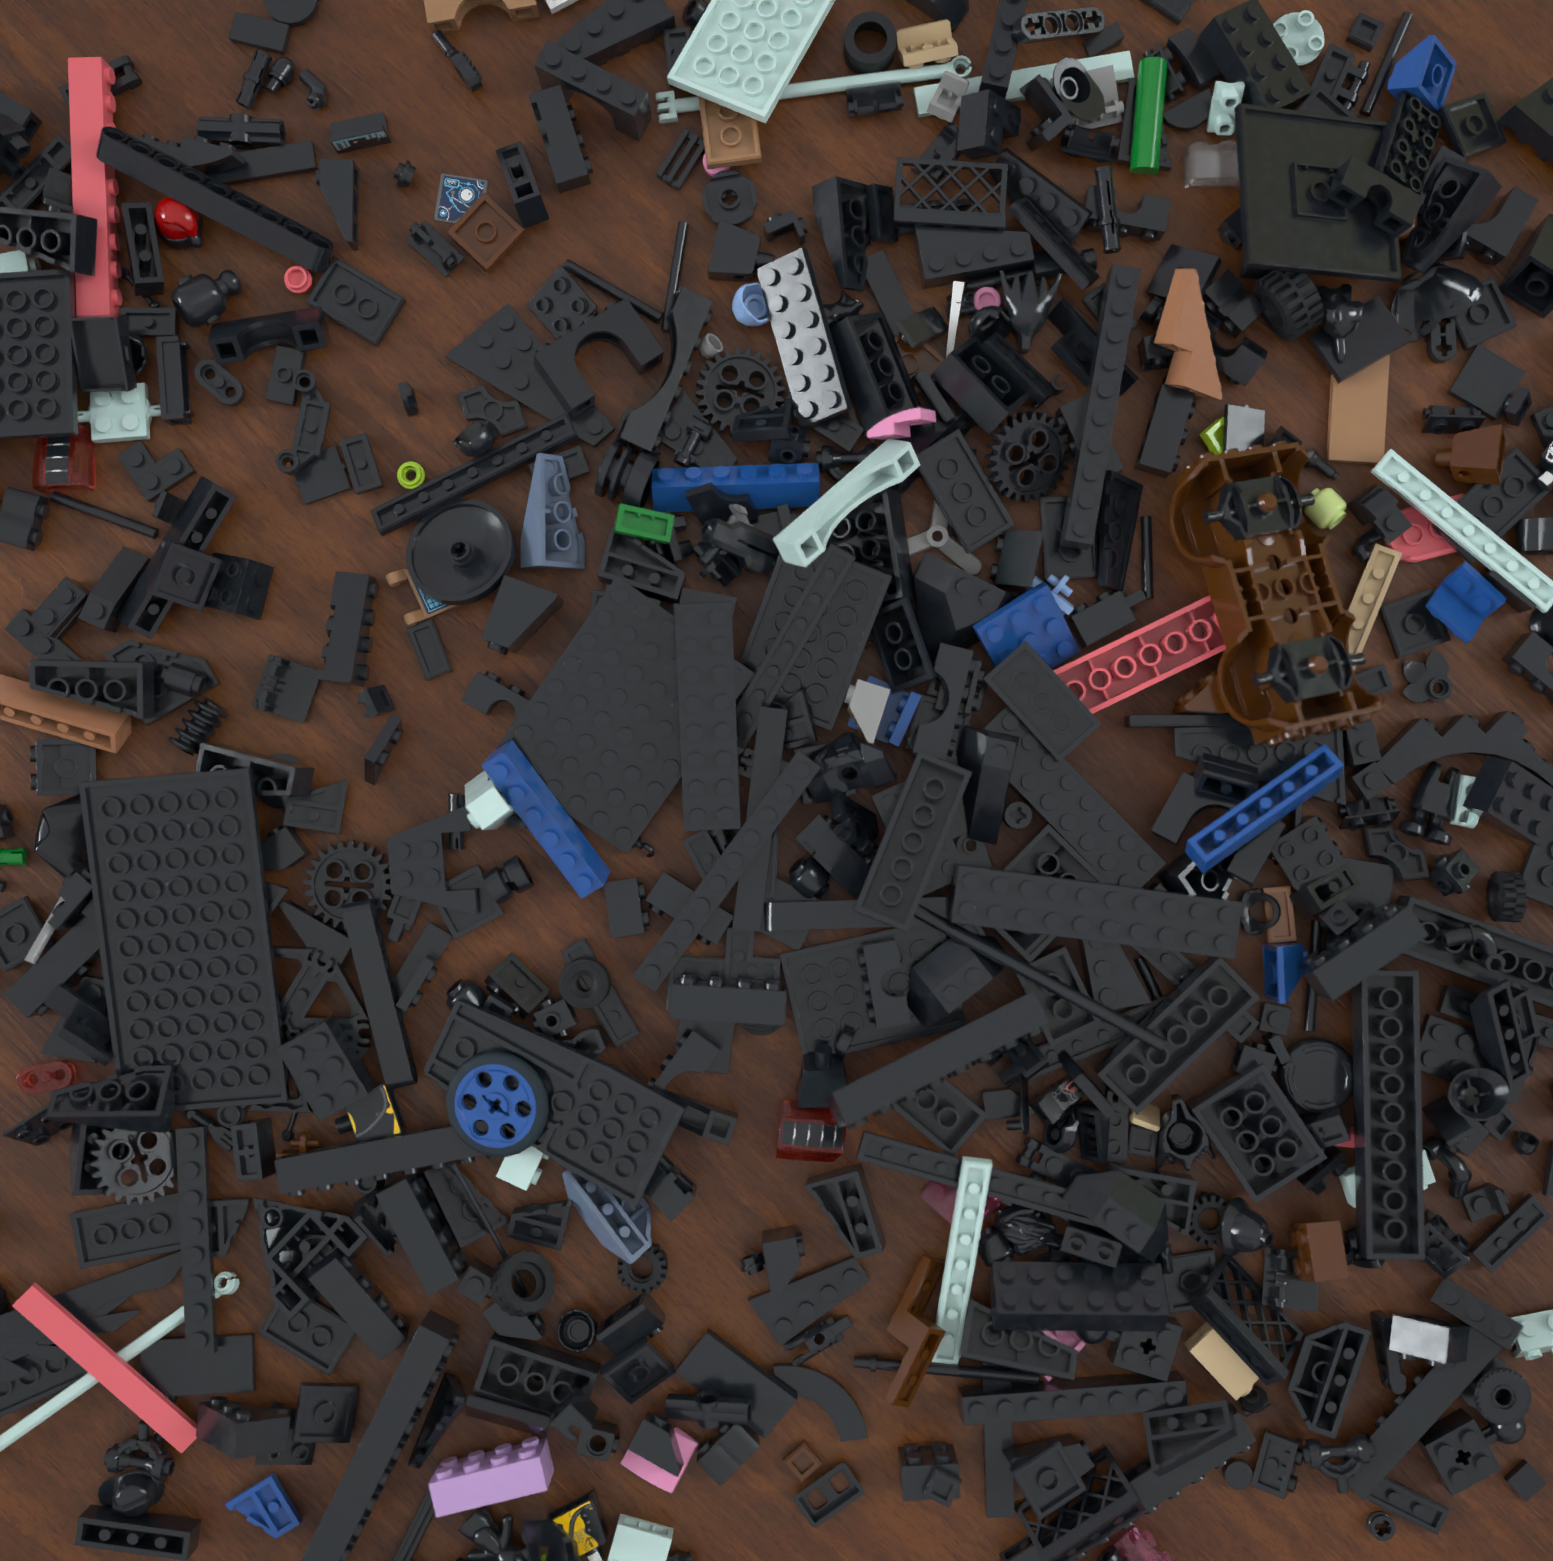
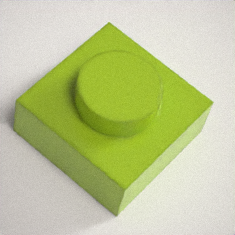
M1224 417L1216 419L1200 433L1209 451L1213 452L1214 455L1223 453Z

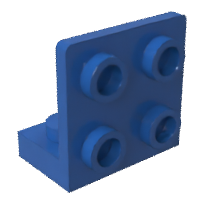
M1465 561L1441 581L1426 604V608L1430 610V613L1435 618L1441 620L1454 636L1468 643L1472 640L1482 621L1502 606L1507 598Z
M869 676L866 682L890 689L875 739L898 748L922 696L912 691L910 693L900 691L892 694L888 683ZM850 717L847 725L857 730L852 718Z

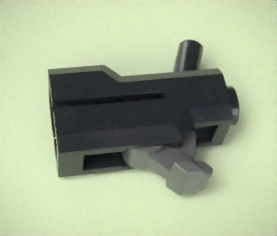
M730 504L729 508L733 515L729 517L727 522L718 518H711L704 523L701 529L702 543L710 546L699 558V561L707 567L718 554H729L737 558L741 567L759 575H768L775 558L768 556L767 553L776 556L778 548L773 540L775 536L761 531L750 524L746 516L748 513L745 507L738 504Z

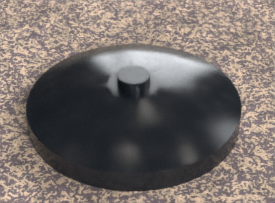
M457 499L425 515L414 528L406 550V564L409 575L415 585L426 596L436 602L446 605H466L479 601L494 592L501 585L504 575L507 576L509 574L515 557L514 534L509 523L493 506L475 499Z

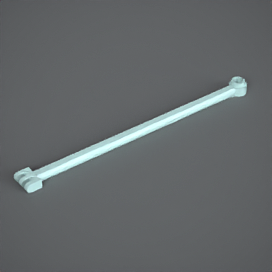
M961 55L948 63L928 65L916 69L905 68L791 83L787 85L779 100L842 92L851 88L895 82L903 84L941 79L945 71L967 79L972 70L971 61L966 56ZM957 68H963L965 73L958 74L955 70ZM674 91L659 92L655 95L657 102H666L657 105V111L665 113L658 116L659 123L678 122L677 113L700 110L699 96L675 99Z
M225 1271L216 1276L214 1280L215 1300L221 1295H230L237 1291L240 1284L239 1279L234 1278L231 1280L232 1277L237 1276L235 1273ZM224 1278L229 1279L227 1280V1285L222 1288V1280ZM184 1305L122 1348L117 1354L128 1362L185 1322ZM87 1373L0 1435V1452L96 1385L99 1381Z

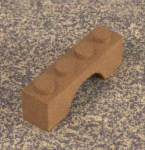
M424 0L427 23L432 35L436 30H441L442 33L459 31L465 15L480 5L500 7L510 16L513 22L540 17L537 0Z

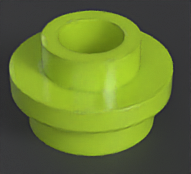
M410 461L400 466L397 478L404 488L412 490L424 483L425 471L420 464ZM416 472V478L412 481L408 480V474Z

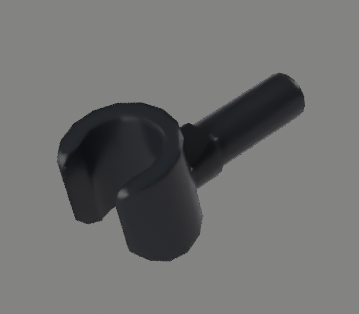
M1059 374L1055 375L1049 382L1054 386V391L1040 405L1035 401L1032 404L1035 409H1038L1052 395L1061 394L1066 388L1067 382L1063 387H1057L1054 384L1060 376Z

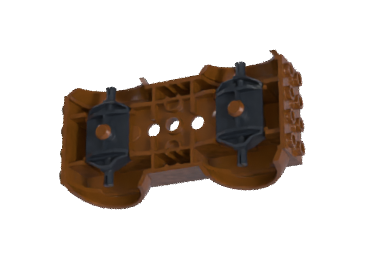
M1279 441L1271 444L1269 447H1262L1259 444L1251 446L1244 451H1238V448H1233L1219 455H1214L1213 452L1202 454L1197 457L1198 461L1186 466L1183 469L1184 472L1175 478L1177 489L1173 494L1169 507L1171 536L1176 547L1184 556L1201 565L1226 647L1225 652L1221 656L1217 672L1220 698L1233 718L1250 727L1255 745L1267 742L1268 747L1282 744L1287 739H1292V742L1308 738L1309 734L1315 733L1316 736L1331 733L1333 729L1337 728L1340 731L1354 728L1357 726L1356 724L1372 720V714L1383 710L1382 706L1385 701L1383 693L1372 695L1366 692L1357 680L1352 668L1356 665H1363L1366 659L1362 658L1365 655L1361 652L1353 655L1349 654V632L1356 619L1354 614L1344 610L1324 548L1330 540L1329 534L1320 536L1314 532L1303 512L1302 507L1314 505L1315 498L1311 499L1314 497L1312 493L1300 495V474L1309 458L1307 452L1299 445V442L1286 444V441ZM1268 556L1274 557L1277 567L1276 571L1269 568V562H1266ZM1279 582L1282 583L1285 595L1279 590ZM1285 609L1290 610L1294 624H1288L1283 619Z

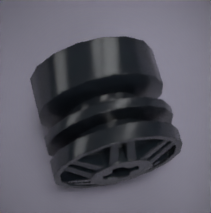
M614 441L600 463L597 472L595 495L604 497L608 491V500L614 501L619 493L623 492L622 504L644 508L652 491V469H659L660 458L642 451L636 460L632 461L633 447L627 446L623 451V443Z

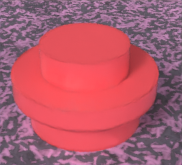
M292 266L285 273L284 283L291 292L302 294L310 289L312 275L303 266Z

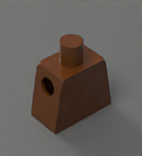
M1502 424L1457 433L1454 436L1452 450H1439L1436 452V466H1450L1453 478L1457 482L1501 485L1507 442Z

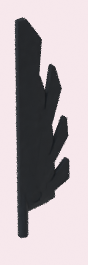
M181 1250L53 1295L52 1297L93 1333L114 1332L136 1316L140 1309L110 1312L134 1294L167 1286L182 1267ZM16 1309L0 1314V1379L4 1383L27 1376L31 1372L24 1366L14 1362L15 1360L32 1355L60 1362L70 1356L59 1346L54 1345L55 1343Z

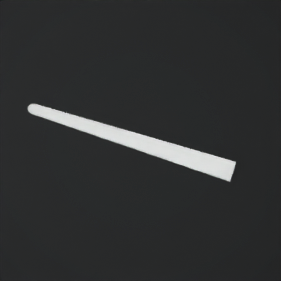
M953 281L946 357L954 349L961 303L958 304L956 302H961L964 282Z

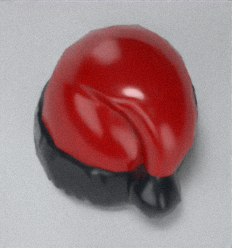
M169 196L161 199L155 208L154 217L156 230L160 238L173 248L185 249L190 246L200 248L203 245V237L201 236L203 232V218L201 213Z

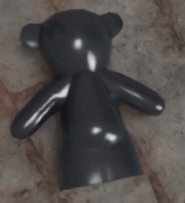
M487 1506L479 1507L458 1529L463 1536L481 1548L468 1552L467 1559L469 1561H489L493 1559L495 1561H528L527 1548H522L520 1545L510 1542L513 1531V1516L506 1514L501 1527L497 1521L493 1520Z

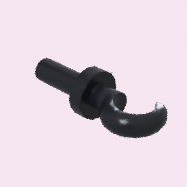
M639 836L632 848L636 846L640 850L644 848L649 852L647 857H653L655 853L653 847L648 843H642V837Z

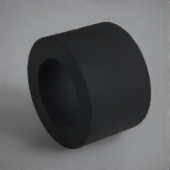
M877 12L861 13L849 22L844 35L843 56L845 63L851 71L859 75L888 70L894 59L897 33L893 23L886 16ZM872 30L882 34L887 39V42L880 52L866 54L857 48L854 36L859 32Z

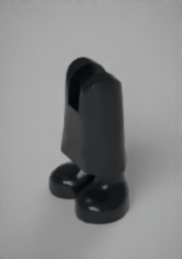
M1431 761L1423 773L1408 808L1414 810L1411 818L1402 821L1398 830L1412 837H1422V840L1450 846L1452 836L1443 830L1444 820L1452 821L1459 783V769L1450 767L1442 783L1438 781L1442 764ZM1427 814H1429V816H1431V817H1430L1429 823H1428V825H1427V827H1426V829H1425V825H1424L1425 817H1426Z

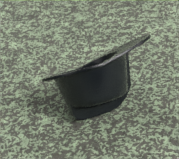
M1074 58L1060 60L1055 66L1053 77L1050 80L1054 94L1059 101L1062 100L1067 104L1075 117L1083 121L1098 119L1103 113L1105 106L1104 96L1100 88L1081 62Z
M137 1469L105 1480L99 1487L98 1498L103 1506L113 1507L114 1511L120 1512L127 1517H137L147 1512L152 1505L161 1499L165 1486L163 1481L153 1479L146 1469Z

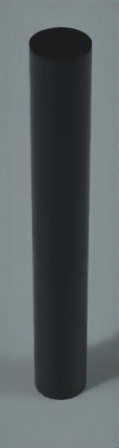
M1152 516L1140 517L1142 591L1147 598L1145 600L1154 599Z

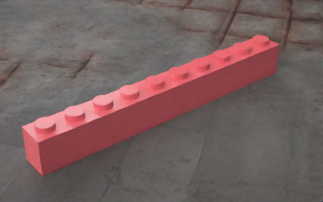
M102 57L68 58L73 214L97 219L95 276L75 273L76 316L119 314V306L123 302L118 284V278H121L122 275L117 253L121 248L120 237L117 234V223L120 221V213L116 206V195L119 194V185L115 178V168L103 163L96 157L101 129L106 126L116 128L113 123L116 101L111 93V85L115 84V73L113 68Z

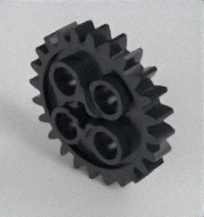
M736 347L735 354L731 355L728 349H725L724 358L717 353L714 355L715 364L711 361H706V367L709 371L700 370L699 375L704 380H697L696 386L702 390L696 391L695 397L703 400L698 402L697 407L698 409L706 408L702 417H712L711 425L720 424L719 433H723L728 428L730 429V437H733L732 429L735 416L745 413L744 406L748 403L756 405L757 408L768 405L770 410L779 408L776 405H783L784 398L778 395L784 393L785 387L777 386L782 382L783 377H774L778 367H768L770 358L761 361L760 351L753 357L751 356L750 348H747L745 354H741L739 347ZM727 371L733 372L736 375V379L727 381L723 378L722 374ZM753 377H758L763 381V385L754 387L750 384L749 380ZM721 386L723 389L717 390L716 387ZM738 388L743 389L742 397L737 396ZM758 395H763L764 399H760ZM727 398L731 405L727 408H722L717 404V400Z
M1027 411L1026 415L1025 413L1017 412L1016 419L1010 416L1007 417L1008 426L1004 424L998 426L1001 431L1000 434H991L995 439V443H988L986 445L992 449V453L984 455V458L991 460V463L985 466V469L993 471L988 479L996 482L993 488L999 491L1002 490V496L1010 497L1011 500L1017 502L1020 500L1028 503L1030 499L1039 501V494L1045 497L1049 496L1047 488L1057 489L1056 479L1064 480L1060 472L1061 470L1069 469L1063 463L1065 460L1071 459V456L1064 454V451L1069 449L1070 445L1062 442L1068 435L1060 432L1062 425L1054 423V418L1046 417V414L1040 412L1036 414V412ZM1036 432V439L1032 443V436ZM1013 447L1014 452L1009 458V451ZM1046 457V464L1042 467V461ZM1022 471H1024V477H1023V479L1020 481V480H1019L1020 474H1021Z
M340 840L337 844L338 849L333 844H328L327 849L329 853L323 850L318 851L321 860L311 859L310 862L315 866V869L305 871L312 876L311 880L303 881V884L311 886V890L304 893L306 896H313V900L308 903V906H318L314 915L317 916L324 913L323 923H328L334 919V928L339 927L343 922L344 929L346 930L342 911L343 905L357 902L360 892H365L369 899H373L378 918L382 917L379 909H389V906L384 901L392 900L394 897L388 893V889H391V884L388 881L390 873L386 872L389 868V863L382 864L381 862L385 854L375 856L377 847L372 846L366 850L367 844L365 841L356 847L355 840H349L348 846H346L343 840ZM336 862L342 866L343 870L338 878L331 872L332 865ZM362 864H366L370 868V875L367 879H363L359 875V868ZM326 881L373 883L374 888L327 886ZM333 890L338 891L341 895L338 905H334L330 901V894Z
M113 1128L109 1132L101 1129L100 1131L104 1135L103 1140H93L99 1145L98 1150L89 1151L90 1154L97 1156L96 1160L88 1163L89 1166L97 1167V1170L91 1173L90 1176L92 1178H101L95 1186L97 1188L107 1186L103 1193L105 1196L115 1192L113 1201L118 1202L124 1196L126 1205H130L133 1198H135L138 1205H142L143 1197L146 1196L150 1202H153L155 1192L164 1196L165 1193L162 1187L165 1185L171 1188L174 1187L170 1179L171 1177L178 1178V1174L175 1171L177 1167L176 1140L173 1139L176 1136L175 1130L170 1132H150L153 1135V1143L145 1148L141 1146L140 1139L147 1132ZM129 1135L133 1136L136 1152L144 1156L140 1159V1164L147 1177L146 1182H142L138 1164L131 1162L135 1158V1154L128 1141ZM118 1143H123L126 1147L125 1154L120 1158H114L112 1155L113 1147ZM159 1158L162 1161V1168L159 1172L152 1174L149 1171V1165L151 1161ZM129 1169L133 1170L134 1180L130 1184H122L121 1175L123 1172Z

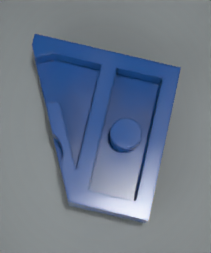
M274 1472L234 1496L225 1504L229 1510L232 1511L234 1508L247 1516L246 1520L262 1527L267 1534L275 1539L298 1526L303 1520Z

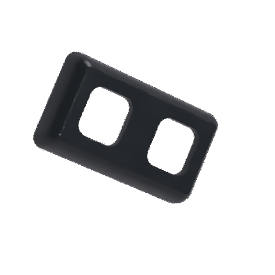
M840 1462L794 1496V1502L810 1525L816 1528L863 1495L864 1489L847 1464ZM839 1472H842L850 1482V1486L842 1492H837L830 1483V1479ZM818 1488L826 1496L827 1502L819 1508H814L807 1495Z

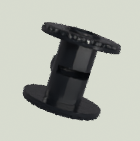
M1494 1357L1460 1394L1463 1400L1473 1408H1476L1485 1419L1498 1425H1509L1520 1421L1528 1412L1531 1404V1390L1525 1378L1518 1372L1509 1369L1497 1357Z

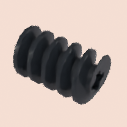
M202 695L205 699L204 702L194 701L199 709L198 711L190 709L187 711L192 719H181L186 728L176 727L174 729L179 738L170 736L168 738L173 745L194 756L193 753L199 754V744L210 742L206 735L215 736L216 731L212 726H222V722L218 717L227 718L229 716L226 709Z

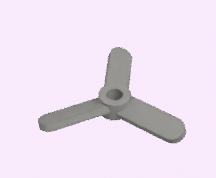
M934 500L930 529L907 539L910 556L934 547L942 551L966 572L972 575L979 573L982 568L981 561L972 553L966 554L961 544L948 534V522ZM935 531L942 534V540L939 542L932 539V534Z

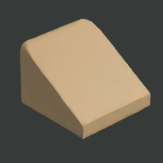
M1148 1104L1136 1115L1130 1109L1129 1121L1157 1132L1160 1129V1110L1157 1106Z

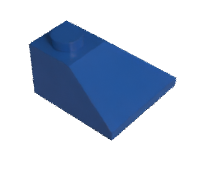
M1429 35L1395 64L1393 73L1388 80L1387 90L1395 99L1400 91H1408L1412 96L1419 98L1427 109L1438 115L1437 110L1444 106L1457 63L1437 37Z
M1298 942L1262 943L1264 998L1279 1004H1285L1303 975L1298 968L1305 964L1303 959L1308 956L1307 951L1303 948V944Z

